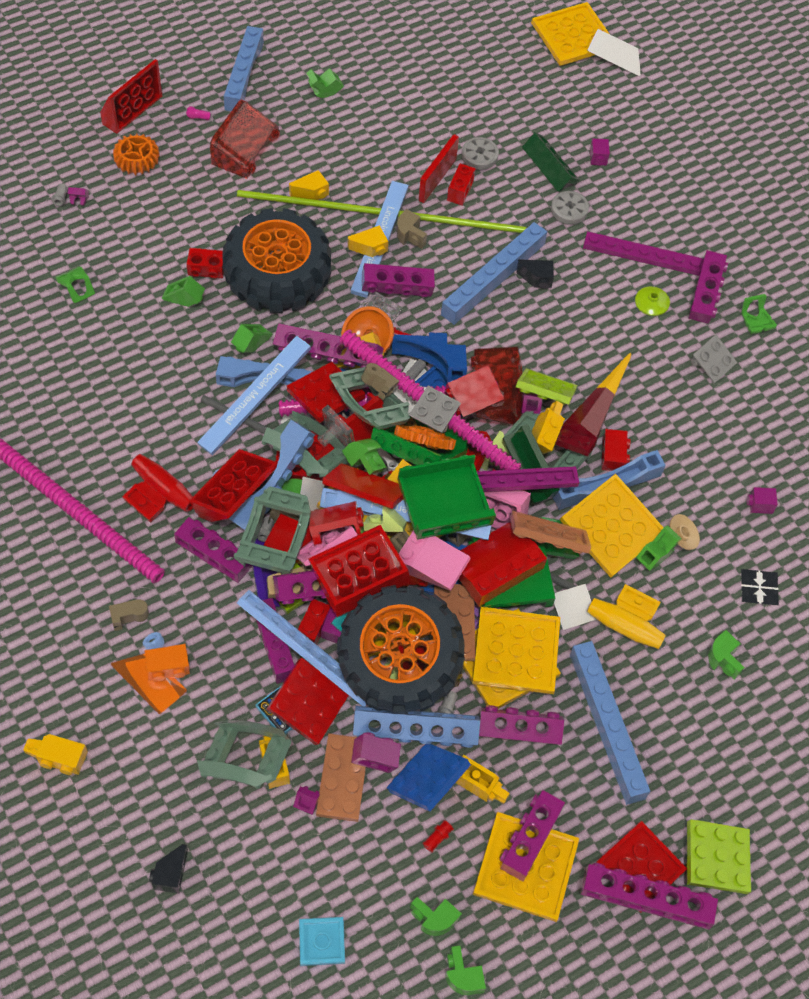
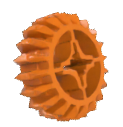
M130 134L129 137L123 136V140L118 139V143L115 144L113 149L115 164L118 168H121L122 172L127 171L128 174L134 173L136 175L141 173L143 175L144 171L149 172L150 169H154L155 165L158 164L160 157L159 148L155 140H151L150 136L145 137L144 134L141 136L138 134L135 136Z

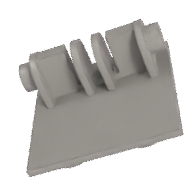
M717 334L693 354L694 357L691 361L693 366H701L713 383L719 380L737 363Z
M427 386L409 416L440 433H445L448 429V423L461 403Z

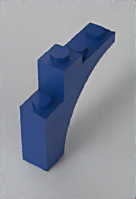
M429 332V336L394 334L392 354L407 355L432 364L444 374L447 383L467 375L466 345L447 344V333Z

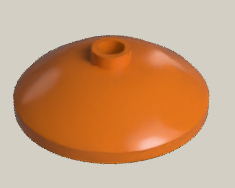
M371 306L353 311L345 320L341 331L342 336L345 331L350 329L352 334L355 333L357 335L356 337H362L372 332L379 337L382 348H384L383 353L390 348L394 337V326L390 317L383 310Z

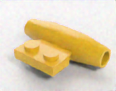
M626 584L616 600V605L594 598L587 612L606 627L635 642L659 649L666 636L648 622L652 620L661 602Z

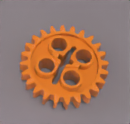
M396 425L394 432L397 436L419 446L437 450L439 448L454 450L456 440L446 436L445 433H440L429 427Z

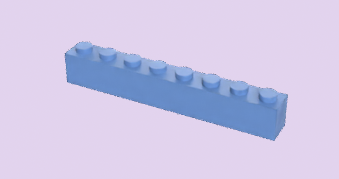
M533 222L442 302L441 315L455 325L516 271L518 259L528 260L545 245L547 231Z
M593 642L575 645L571 650L570 658L625 803L628 805L645 800L650 793V789Z

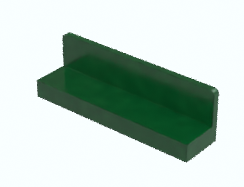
M534 132L522 146L524 151L558 192L568 183L576 185L580 181L543 135Z
M528 424L522 425L516 433L502 438L510 456H512V460L516 459V463H521L520 469L549 468ZM559 488L527 490L528 493H531L530 498L534 504L552 499L560 491Z

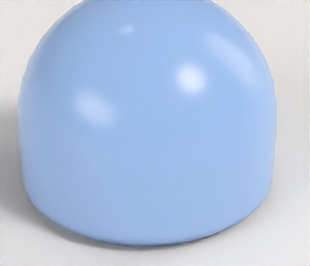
M154 632L145 637L143 645L146 650L164 647V639L159 632Z

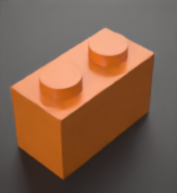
M186 644L144 650L149 681H162L169 677L182 678L190 674Z

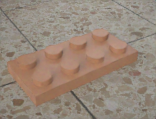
M512 510L510 520L513 533L516 536L532 538L539 543H551L557 548H569L576 553L584 552L589 554L591 544L586 530Z
M455 584L451 591L434 585V594L447 603V607L452 613L456 614L462 627L465 643L464 661H475L474 599L463 584Z
M328 733L320 796L316 811L317 817L359 821L366 767L351 763L354 739L357 737Z

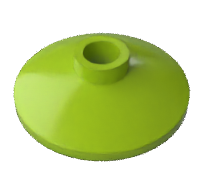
M649 286L637 292L635 304L642 313L649 316H659L669 309L670 299L662 289Z

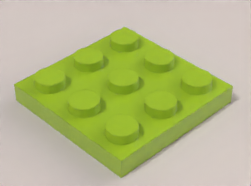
M527 368L518 379L516 385L517 388H520L521 392L528 394L532 392L538 394L539 398H550L563 405L570 404L578 386Z
M693 819L688 820L687 885L742 894L751 893L750 829Z

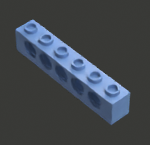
M355 706L353 735H357V737L368 732L375 734V737L394 738L406 743L411 742V740H419L422 744L440 742L441 745L452 746V743L467 748L478 745L479 716L426 711L392 714L391 711L383 709L379 711L373 707ZM372 720H377L381 725L378 728H372L369 723ZM392 722H399L401 727L398 730H394L390 727V724ZM418 723L422 726V729L416 732L410 727ZM435 725H440L443 728L440 733H434L431 729ZM455 727H461L463 732L460 735H455L452 730Z

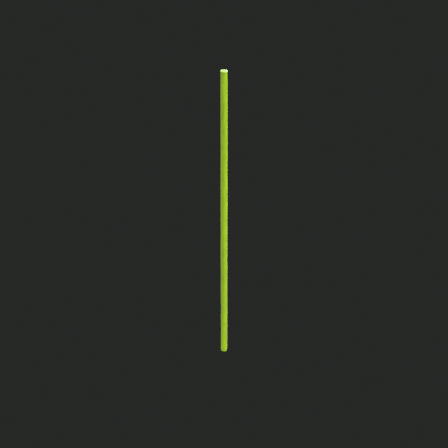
M244 190L237 191V197L379 215L382 209ZM415 213L423 221L522 233L526 229L524 226Z

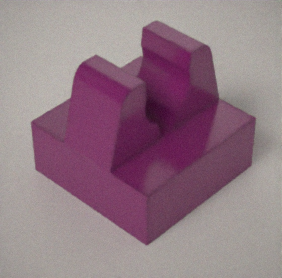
M68 187L70 203L75 205V200L80 198V205L84 206L87 198H89V191L85 188Z
M300 786L293 807L313 815L320 796L319 791L313 792L308 790V786Z

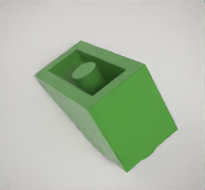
M191 276L168 284L162 299L189 307L201 302L205 288Z
M241 324L231 343L236 346L237 351L250 353L257 350L273 334L261 324Z

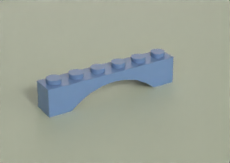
M251 26L246 28L224 94V107L226 111L237 113L242 111L250 73L254 61L260 55L264 44L263 28Z
M220 356L216 371L217 385L237 387L253 382L270 364ZM293 368L280 383L289 385L313 371Z
M290 420L280 436V457L272 477L263 488L250 496L229 518L231 521L244 530L246 529L255 496L259 497L270 486L282 489L281 487L284 482L288 481L292 476V470L295 465H298L303 459L302 454L305 449L312 445L315 434L299 423ZM266 507L265 514L270 510V508Z
M658 450L640 455L626 465L605 474L589 478H579L578 487L559 488L560 491L553 499L558 509L561 510L581 502L614 474H617L625 485L630 487L661 477L666 465Z

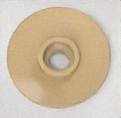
M677 514L673 516L670 520V528L682 538L678 544L686 550L697 548L700 537L695 524L685 515Z

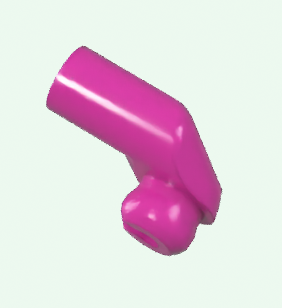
M192 106L187 108L186 115L191 119H210V112L195 109Z

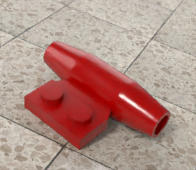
M142 454L137 455L132 460L131 466L144 481L135 484L122 498L151 523L164 510L166 501L185 512L193 509L189 502L193 497L191 493L160 464Z

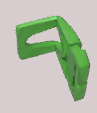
M81 266L75 267L55 278L56 282L67 287L74 303L95 294L89 276ZM84 279L86 293L80 296L71 285L74 280Z
M766 294L744 299L741 314L750 334L776 329L777 327L775 321L771 319L772 317L764 309ZM754 300H758V316H753L747 312L750 303Z

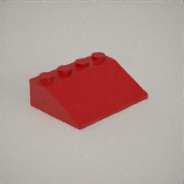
M154 59L107 98L100 112L102 124L114 133L118 134L163 97L157 59Z
M239 449L189 502L198 517L210 522L229 519L276 469L278 462Z
M511 522L491 532L489 540L479 539L460 550L470 556L471 559L458 579L480 607L544 569L547 557L530 538L516 536L513 533Z
M381 525L308 558L318 582L337 617L355 609L358 606L357 602L368 593L372 596L381 592L382 587L396 585L399 588L410 583L409 570Z

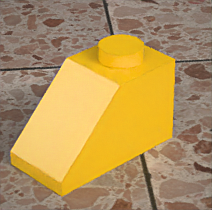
M317 170L290 182L289 195L291 197L314 200L323 199L329 195V183L320 171Z
M379 225L348 236V249L370 257L380 256L388 252V240Z

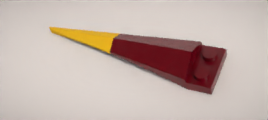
M631 353L619 363L563 423L555 445L589 456L596 446L615 393L631 359Z

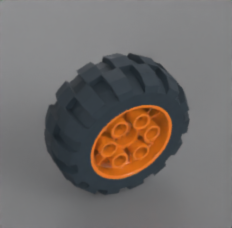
M273 208L263 209L259 215L254 216L251 213L244 217L239 223L240 226L235 225L227 236L222 256L226 282L230 285L231 291L241 301L246 299L247 304L254 309L261 311L262 308L269 309L270 313H283V309L289 308L292 311L299 310L305 307L307 300L313 302L323 292V288L329 282L331 275V248L329 247V240L324 231L317 227L314 220L305 214L300 217L295 210L283 208L282 212L273 211Z
M396 585L382 587L381 592L372 596L368 593L360 599L354 611L347 613L341 625V635L337 640L339 666L348 686L367 705L379 711L382 709L391 711L392 714H408L410 711L419 709L422 712L435 706L437 700L441 697H446L454 688L455 682L462 672L465 660V643L462 627L456 614L452 613L447 607V603L436 594L430 595L424 592V588L408 585L407 588H397ZM403 620H409L406 627H403ZM393 622L400 625L397 630H390L388 627ZM414 626L420 628V632L415 635L409 633L410 628ZM383 627L386 630V634L378 630ZM429 634L433 639L428 641L420 640ZM377 638H384L386 640L382 646L374 644ZM402 646L404 648L405 653L401 654L400 651H398V647ZM418 646L427 648L424 654H418L415 650ZM381 652L378 657L372 660L369 659L370 653ZM384 657H389L392 659V662L384 666L381 664V660ZM417 659L428 665L424 671L416 664ZM409 661L413 665L409 670H404L401 668L403 662ZM394 667L398 669V680L390 679Z

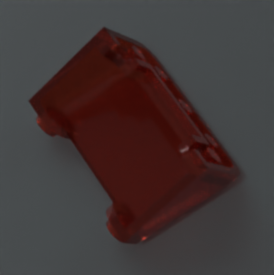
M239 100L211 139V164L248 179L250 174H253L256 170L255 157L267 140L273 142L275 139H278L280 135L279 127L251 104L244 100Z
M518 346L474 349V356L471 357V366L475 367L476 371L489 365L504 400L499 404L473 413V417L514 425L521 417L522 392L520 388L516 387L517 381L522 375V362Z

